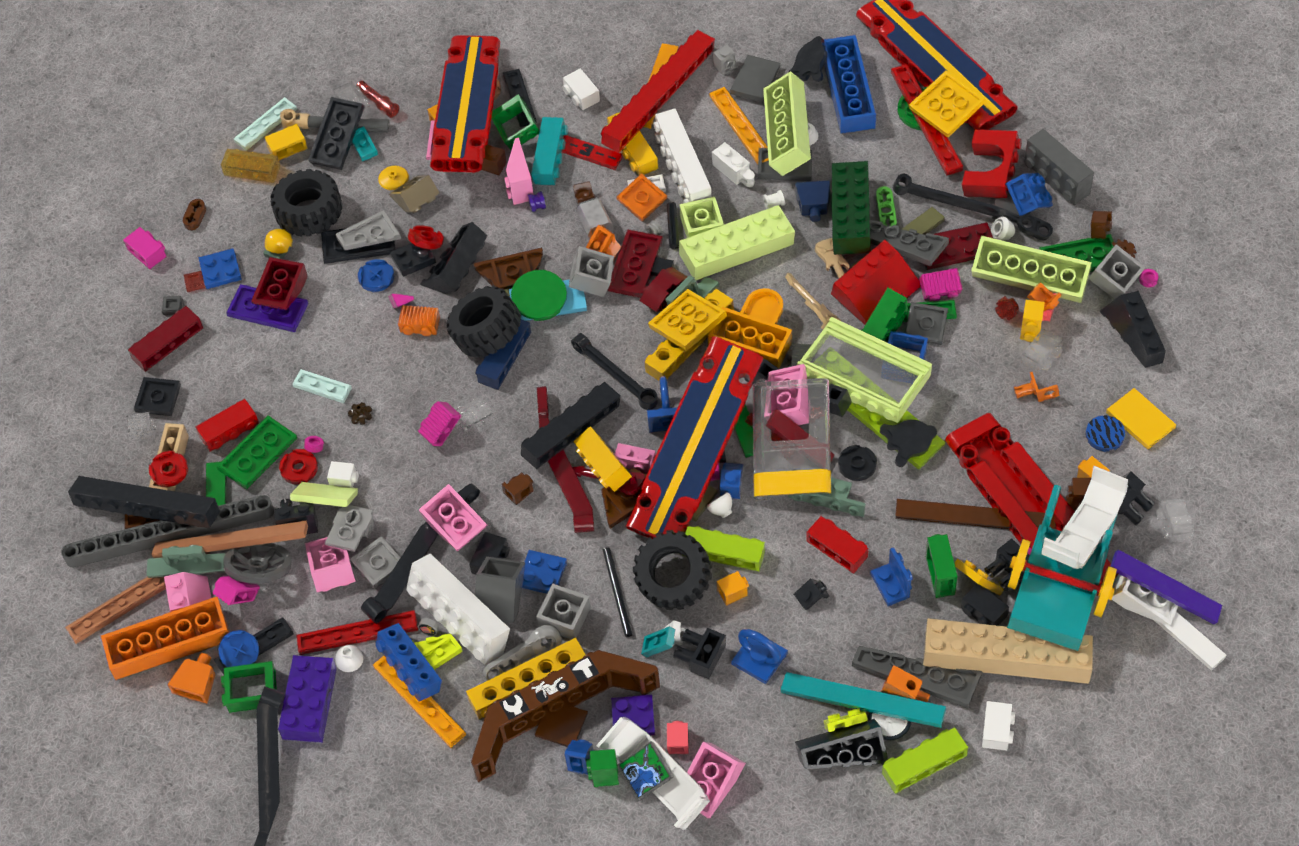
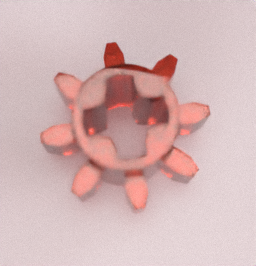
M1004 296L996 303L998 306L995 307V311L1001 319L1007 318L1009 321L1018 314L1019 306L1015 299H1007Z

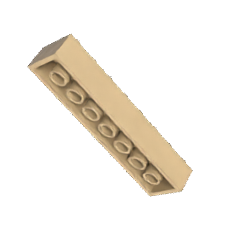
M927 619L924 666L955 670H977L983 673L1087 684L1090 682L1093 663V636L1091 635L1083 636L1080 648L1076 651L1009 629L1005 626Z

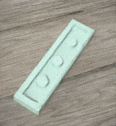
M284 97L234 138V142L247 151L281 123L280 113L283 110L292 109L296 111V105Z

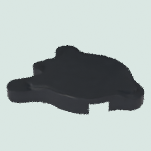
M817 36L812 41L806 43L798 51L795 63L789 72L791 71L803 81H807L810 76L816 82L822 81V69L828 55L825 50L824 39Z
M906 420L897 425L883 424L880 427V433L888 439L887 449L898 451L895 464L898 467H904L910 458L920 456L928 451L932 440L937 435V429L918 420Z

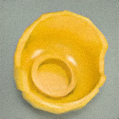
M274 229L267 233L264 247L271 253H287L289 247H292L293 239L286 230Z

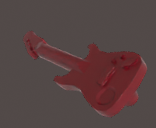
M585 466L572 467L578 477L601 478H597L590 469H585ZM630 472L632 477L618 489L627 495L636 494L641 489L646 478L643 473Z

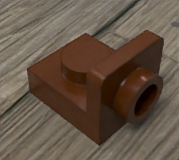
M590 181L573 185L578 206L596 199Z

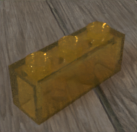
M228 148L221 163L224 176L271 183L275 182L281 167L278 156L273 154Z

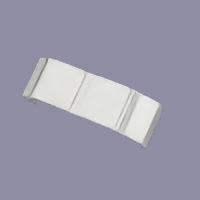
M1094 466L1091 482L1082 503L1056 541L1045 537L1041 554L1075 569H1082L1100 540L1104 537L1106 530L1109 529L1115 520L1127 492L1128 479Z
M621 717L596 746L606 750L615 749L616 757L623 761L650 741L654 742L674 778L656 789L653 793L676 816L678 821L674 826L685 830L710 802L708 796L704 793V789L652 736L630 719Z

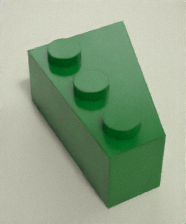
M887 288L861 331L888 343L890 332H896L908 316L907 298Z

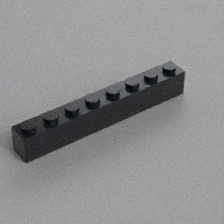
M78 476L68 491L74 506L197 527L210 528L220 513L216 499L212 497Z

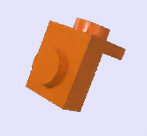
M1040 282L1027 298L1033 301L1045 302L1043 311L1045 312L1048 309L1053 310L1059 304L1058 299L1061 294L1058 292L1054 295Z

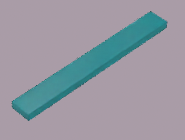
M786 672L780 689L781 693L852 709H860L861 711L939 728L942 727L946 713V706Z

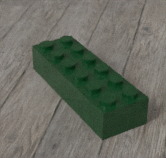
M868 161L832 163V240L834 255L871 252Z

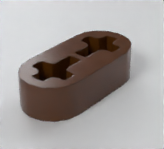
M194 199L189 203L182 220L187 230L193 231L200 226L206 213V206L203 200Z

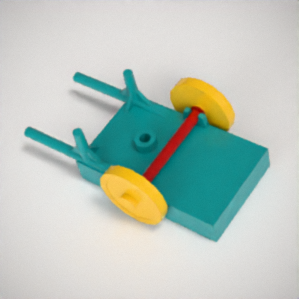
M1054 485L1028 563L1025 558L1031 541L1023 539L1017 557H1012L1009 568H1012L1013 571L1008 587L1016 589L1021 571L1024 572V576L1007 628L1078 651L1096 593L1098 598L1093 615L1102 617L1107 601L1112 600L1115 588H1112L1117 569L1108 567L1103 583L1100 586L1099 583L1117 516L1109 529L1106 530L1101 543H1098L1082 569H1075L1042 555L1045 537L1056 541L1062 532L1050 527L1061 491V486Z

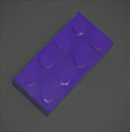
M293 655L278 727L282 740L323 743L337 671L333 658Z

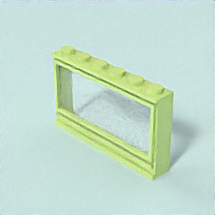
M833 317L829 319L823 331L797 363V365L804 364L806 366L807 380L815 384H834L848 390L853 403L859 404L869 411L876 412L896 423L899 422L931 376L932 370L931 363Z

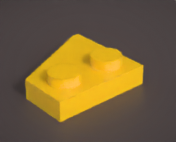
M957 558L955 561V567L977 584L999 596L1004 591L1003 588L988 578L989 575L981 569L977 571L975 569L976 565L966 559L963 562Z

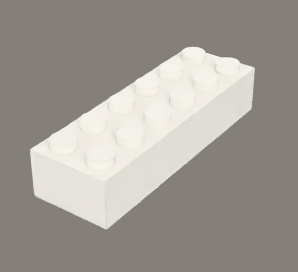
M676 109L655 114L656 122H653L656 133L654 137L656 143L661 145L660 151L662 156L667 158L666 165L668 170L673 172L672 179L674 183H678L677 189L680 197H684L683 203L712 197L711 186Z
M431 554L413 562L406 588L409 595L414 597L424 609L430 612L450 634L454 635L485 666L502 656L510 628Z

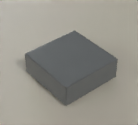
M182 296L163 297L162 314L174 315L178 310L182 309Z

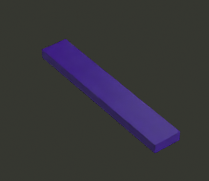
M1120 550L1115 551L1110 567L1117 569L1116 573L1212 624L1218 622L1223 605Z

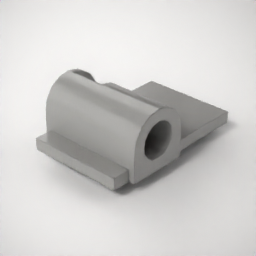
M352 505L339 508L332 522L333 527L325 541V545L355 552L361 538H369L374 525L373 510Z

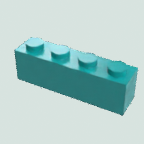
M542 117L531 172L534 184L555 185L556 178H559V164H562L561 152L565 149V139L563 137L568 134V126L565 125L563 118Z

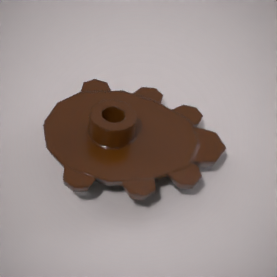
M1118 239L1116 243L1112 242L1113 246L1118 245L1135 258L1134 254L1137 251L1134 249L1133 243H1128L1125 239L1123 241Z

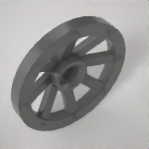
M273 543L233 548L223 558L224 571L228 576L237 581L254 584L278 580L290 571L292 565L290 553L285 548ZM257 551H264L267 554L264 558L258 557ZM251 552L252 558L248 560L241 554ZM275 554L281 557L269 563ZM235 558L243 565L233 563L232 561Z

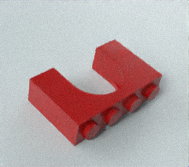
M975 129L972 139L974 155L997 156L1003 159V162L991 171H965L962 181L964 196L1007 198L1009 190L1006 183L1015 176L1014 165L1018 163V149H1021L1022 140L1018 136V131Z

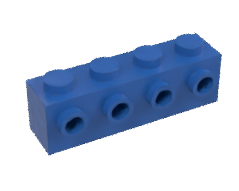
M399 623L378 632L376 641L378 651L384 654L389 666H393L399 679L404 681L412 696H415L418 701H422L440 692L441 678Z

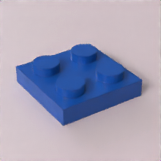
M234 248L198 257L206 289L242 280Z
M529 550L525 559L522 588L548 594L552 583L559 586L567 559Z

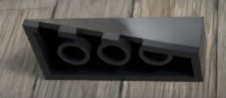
M473 222L463 225L449 243L451 247L441 254L440 258L442 260L430 269V277L423 279L420 285L444 294L456 292L461 286V280L469 273L468 268L477 259V253L484 247V241L488 235Z
M1139 291L1120 295L1100 310L1101 314L1104 317L1106 316L1110 321L1109 324L1118 331L1121 339L1130 346L1133 354L1145 368L1163 363L1166 350Z
M875 719L795 741L799 761L805 769L832 768V766L851 767V765H884L885 761L888 760L881 726Z

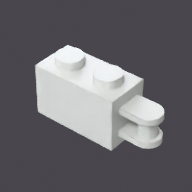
M725 142L712 151V165L736 185L742 182L747 187L754 186L755 174L750 170L749 161Z

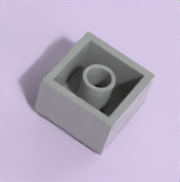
M1115 245L1088 279L1112 298L1116 299L1120 295L1125 294L1146 267L1118 245Z
M579 246L572 259L569 287L604 297L611 283L614 256Z
M552 583L536 616L538 627L551 625L556 627L562 637L571 640L577 638L591 609L589 596Z

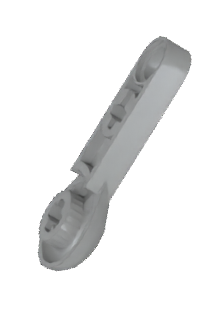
M551 625L538 627L526 641L487 664L483 669V676L488 681L492 679L488 676L492 669L498 670L496 675L498 676L561 645L560 632ZM546 637L548 642L543 644L542 639ZM510 659L512 660V663H513L511 666L508 665V664H509L508 661H509Z

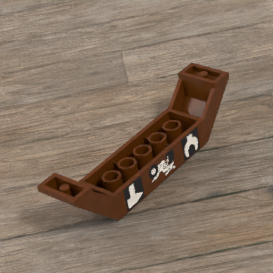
M597 650L585 654L583 658L576 662H569L564 668L550 672L545 678L535 680L521 690L513 691L510 696L504 699L494 701L488 706L471 760L477 782L497 773L495 766L503 744L538 726L541 718L546 714V706L551 712L559 710L564 704L575 707L611 687L646 695L660 688L658 668L656 665Z

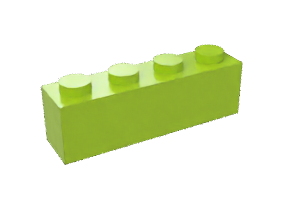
M687 526L685 534L691 535L702 545L711 562L760 571L765 553V542L756 538H743L737 534H724L718 530H705L699 526Z
M955 727L950 730L945 729L937 737L926 739L920 746L914 749L909 748L901 756L885 761L882 766V774L896 794L966 757L968 746Z

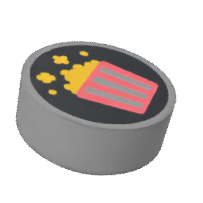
M423 618L418 625V629L423 634L435 636L439 630V625L432 619Z

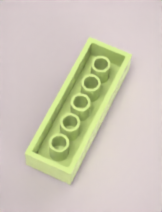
M791 71L763 88L769 165L782 176L811 159L804 82Z
M777 205L680 240L679 255L692 277H695V280H699L793 245L795 230L780 206Z
M981 236L971 272L973 277L1030 291L1041 282L1050 292H1059L1061 294L1060 298L1082 303L1091 270V262Z

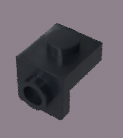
M811 578L793 594L805 610L810 609L822 597L826 599L829 597L826 585L821 580L817 581Z

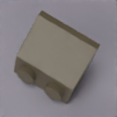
M417 175L389 195L405 212L415 213L422 208L421 205L424 203L428 204L434 201L439 191L429 175Z

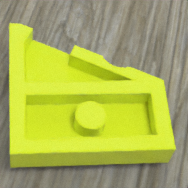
M452 634L428 637L425 641L420 642L412 640L434 670L463 652L462 647Z
M854 709L847 711L848 715L840 716L839 713L829 715L827 720H823L825 729L828 732L835 731V728L849 727L868 721L866 712Z

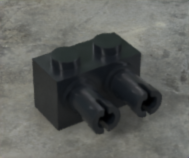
M1130 471L1122 476L1128 479V487L1117 516L1124 514L1136 526L1144 516L1132 506L1131 502L1134 500L1146 512L1153 507L1155 502L1142 492L1146 484Z
M284 499L280 501V508L275 509L276 525L307 521V534L318 533V519L313 503L299 502L300 505L292 506L293 502L290 499H286V503Z
M1012 538L997 549L996 560L984 568L985 572L990 574V578H994L1003 569L1009 573L998 582L999 586L1006 592L1010 589L1008 584L1013 569L1009 567L1012 557H1017L1020 546ZM1028 553L1025 558V560H1027V563L1030 557ZM1022 571L1018 580L1020 585L1024 576Z
M707 628L703 635L686 629L682 641L693 644L697 648L693 652L678 645L673 657L689 663L690 672L710 679L726 647V635Z

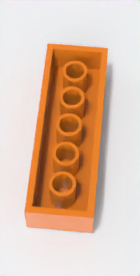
M213 597L101 635L109 669L115 680L220 645L224 636L230 633L221 603L218 597Z

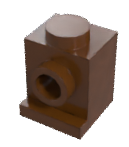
M1093 211L1091 238L1106 239L1107 231L1110 232L1112 229V211Z
M521 472L518 476L512 477L508 484L502 483L503 493L517 505L533 492V480L528 474L524 475Z

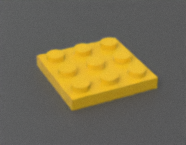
M945 71L909 104V109L946 137H949L985 104V98L951 73Z
M687 289L648 322L650 329L688 351L726 318L727 314L725 310Z

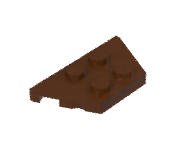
M541 247L474 263V268L491 286L499 287L503 290L512 289L520 276L533 270H539L543 249Z
M631 468L630 470H628L629 473H630V472H638V473H641V471L636 470V469H634V468ZM605 487L601 489L610 529L631 515L637 498L641 494V489L634 495H627L619 489L615 492ZM643 500L640 503V505L644 507L645 505L650 503V501Z

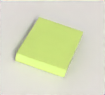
M301 482L290 494V500L347 507L358 495V488Z

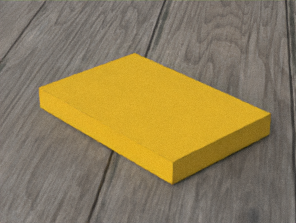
M1135 388L1106 410L1109 416L1119 420L1124 429L1147 450L1176 428V424Z

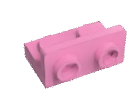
M618 443L614 454L626 469L634 468L641 471V473H648L656 452L655 450Z

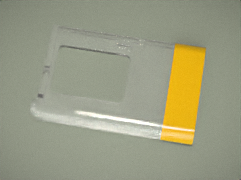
M814 378L770 382L762 379L757 380L753 384L754 499L769 500L773 496L831 494L828 379ZM808 388L809 437L805 440L772 441L771 430L766 426L771 416V392L779 389Z

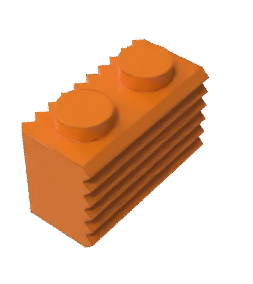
M402 305L398 322L400 332L406 335H412L413 333L423 336L437 335L440 322L439 309L437 307L427 308Z

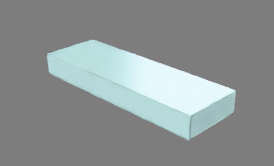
M302 369L293 382V387L341 403L345 402L352 389L349 384Z

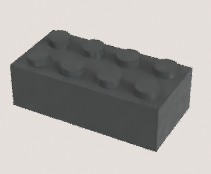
M1044 129L1027 139L1024 162L1028 168H1032L1036 173L1042 175L1044 180L1054 190L1061 193L1064 199L1070 201L1073 205H1076L1090 195L1094 171Z

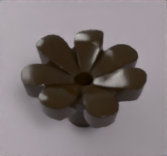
M363 402L357 405L353 404L351 406L352 410L348 411V417H352L351 423L353 424L359 421L360 425H364L366 423L365 419H372L370 414L372 412L371 406H366Z

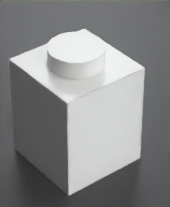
M331 461L327 476L329 485L353 487L354 483L358 482L359 474L354 464Z

